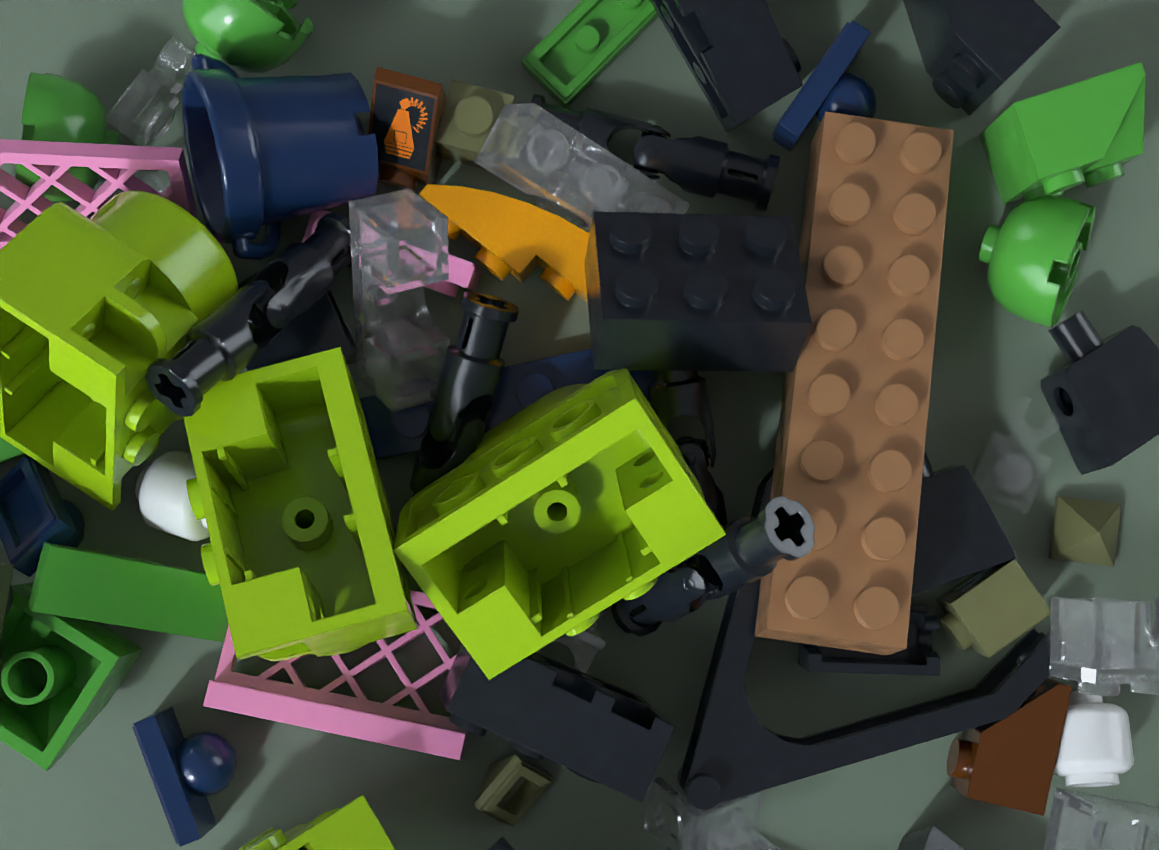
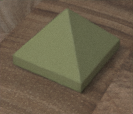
M1055 496L1048 558L1114 567L1121 504Z
M516 754L490 765L474 801V806L479 811L513 827L552 783L554 778L549 772Z

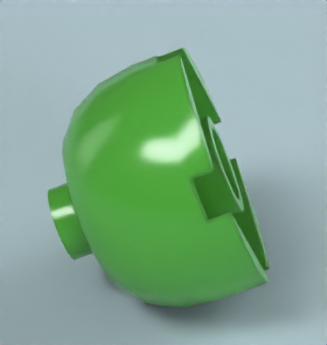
M183 0L182 12L186 26L198 41L194 47L197 54L201 53L218 59L228 66L247 73H264L285 64L300 50L314 32L313 23L308 15L299 24L297 19L286 10L295 7L297 4L295 0Z
M34 72L29 74L21 117V124H24L22 140L118 145L120 132L107 130L105 107L93 91L78 81L60 75ZM16 164L15 178L28 187H31L41 178L22 164ZM71 166L67 170L68 173L92 189L96 187L100 177L98 173L89 167ZM53 185L42 194V196L53 203H67L75 200Z
M1046 195L1028 199L1013 208L1002 227L993 224L988 227L980 248L979 261L989 263L988 286L994 299L1005 310L1027 321L1053 328V324L1057 325L1069 301L1080 271L1076 270L1081 250H1087L1096 207L1071 198Z

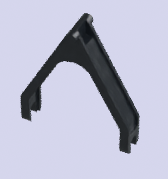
M774 468L759 483L749 517L755 518L758 516L759 510L770 500ZM760 578L728 594L683 765L678 772V783L694 807L700 810H709L718 803L1005 719L1013 714L1058 667L1068 654L1069 648L1051 631L1045 635L1043 632L1038 633L1033 629L1024 635L974 688L801 738L775 734L761 724L750 708L744 684V676L755 638Z

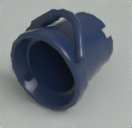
M201 53L195 54L192 57L193 71L185 75L182 88V117L191 176L207 228L219 243H232L233 252L236 257L240 259L262 260L273 255L280 240L282 220L348 203L368 200L367 197L374 196L378 180L375 133L364 134L362 123L357 113L370 112V108L359 81L351 72L321 76L240 78L232 68L218 59ZM265 225V235L261 243H249L248 240L256 239L260 227Z

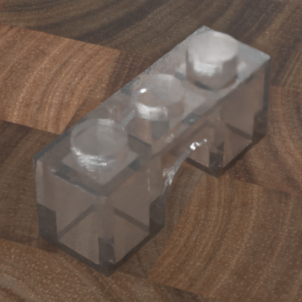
M535 103L505 104L474 161L525 194L543 197L582 218L578 226L590 233L593 211L686 214L690 204Z
M410 189L349 201L357 378L392 412L432 401L435 398L436 387L446 351L450 345V339L436 327L430 317L424 297V286L449 280L448 217Z
M1051 597L1050 676L1078 681V692L1082 694L1120 695V684H1130V691L1159 695V598L1154 600V624L1151 631V602L1108 597Z

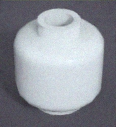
M181 450L163 453L140 473L135 493L139 500L140 513L148 526L187 540L199 541L208 538L209 532L206 519H196L187 493L186 481L196 478L191 453Z
M1100 691L1071 692L1053 774L1064 777L1066 787L1119 785V774H1124L1134 764L1127 711L1115 704L1103 703L1102 692Z

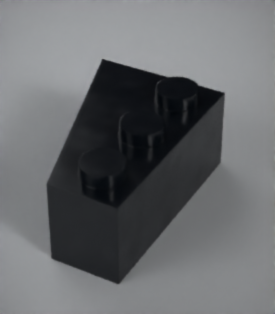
M650 0L725 131L738 126L803 86L798 75L801 71L799 59L791 45L784 38H781L765 0Z
M462 644L439 694V698L446 711L452 713L449 721L457 727L479 736H485L487 730L508 739V744L512 748L527 756L539 760H544L546 757L565 766L568 770L584 779L606 785L640 802L645 797L675 728L672 723L641 696L537 652H534L489 680Z

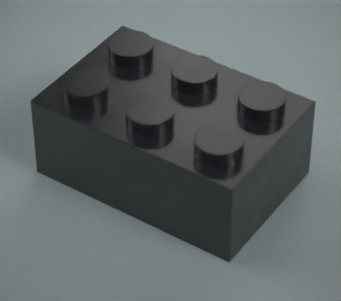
M593 211L584 263L593 369L794 371L812 321L794 223L791 216Z

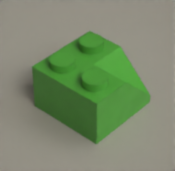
M1142 62L1015 102L979 135L1003 205L1023 198L1026 201L1046 195L1062 197L1065 195L1064 190L1084 182L1087 189L1114 181L1125 175L1122 166L1143 153L1146 73Z
M33 582L11 585L13 601L8 614L4 618L0 642V741L47 771L56 764L109 703L143 649L100 622L32 612L27 607Z

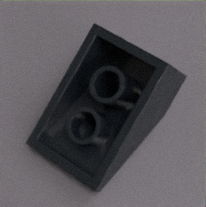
M903 0L925 70L934 79L932 82L934 90L949 106L956 109L961 107L969 116L1061 28L1034 0Z

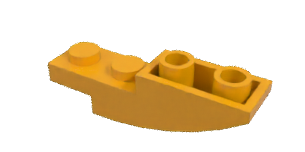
M427 184L419 195L425 206L430 209L425 219L451 241L454 242L461 234L480 250L474 258L500 280L504 281L510 273L523 283L539 264L545 269L539 278L554 292L567 301L575 293L588 303L584 263L590 233L558 215L530 203L495 192L462 186Z

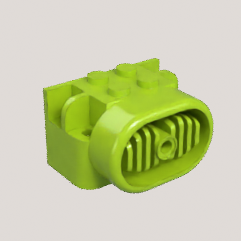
M130 190L112 197L89 219L63 202L52 204L0 249V437L111 511L121 503L122 477L133 465L138 466L142 462L149 460L159 447V437L175 420L183 418V416L173 413L166 405L157 400L149 389L146 381L148 367L157 359H169L186 344V335L190 330L238 291L237 277L229 257L217 239L199 220L179 205L162 196L146 191Z
M341 347L239 373L229 381L220 380L203 396L200 409L192 416L183 417L196 478L188 479L186 486L196 519H206L211 543L201 545L203 566L211 586L220 584L236 658L242 660L258 655L260 658L270 661H285L307 654H313L317 657L339 655L357 650L373 641L419 629L406 578V568L393 551L397 531L386 488L377 466L359 394Z
M623 368L621 370L609 371L588 384H574L556 389L486 432L479 446L461 465L422 489L402 508L399 515L393 551L490 680L564 634L574 636L585 631L598 619L601 611L622 598L624 600H633L642 596L656 584L658 576L726 535V532L705 501L700 484L685 462L680 449L628 370Z

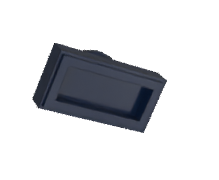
M853 20L851 23H846L779 120L772 134L774 136L773 141L791 152L815 115H817L818 120L821 122L825 111L874 118L877 111V98L874 88L865 77L851 72L845 73L871 34L870 31Z
M25 455L0 480V538L10 564L14 565L13 568L30 577L37 571L44 542L78 548L84 539L85 522L83 514L71 501L61 498L48 468L30 456Z
M169 707L133 723L134 727L132 728L175 842L181 847L201 839L217 825L207 795L216 794L228 786L234 777L236 756L235 750L227 739L216 733L204 731L193 733L184 738L174 709Z

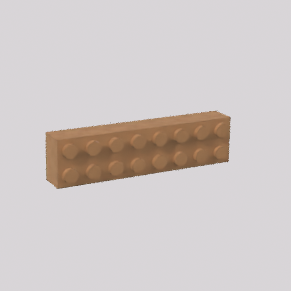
M825 111L811 142L799 256L812 323L794 371L785 372L770 500L779 496H785L790 500L800 502L809 512L814 522L815 544L809 554L794 561H788L783 558L777 561V566L773 571L761 578L755 636L886 656L907 649L954 130Z

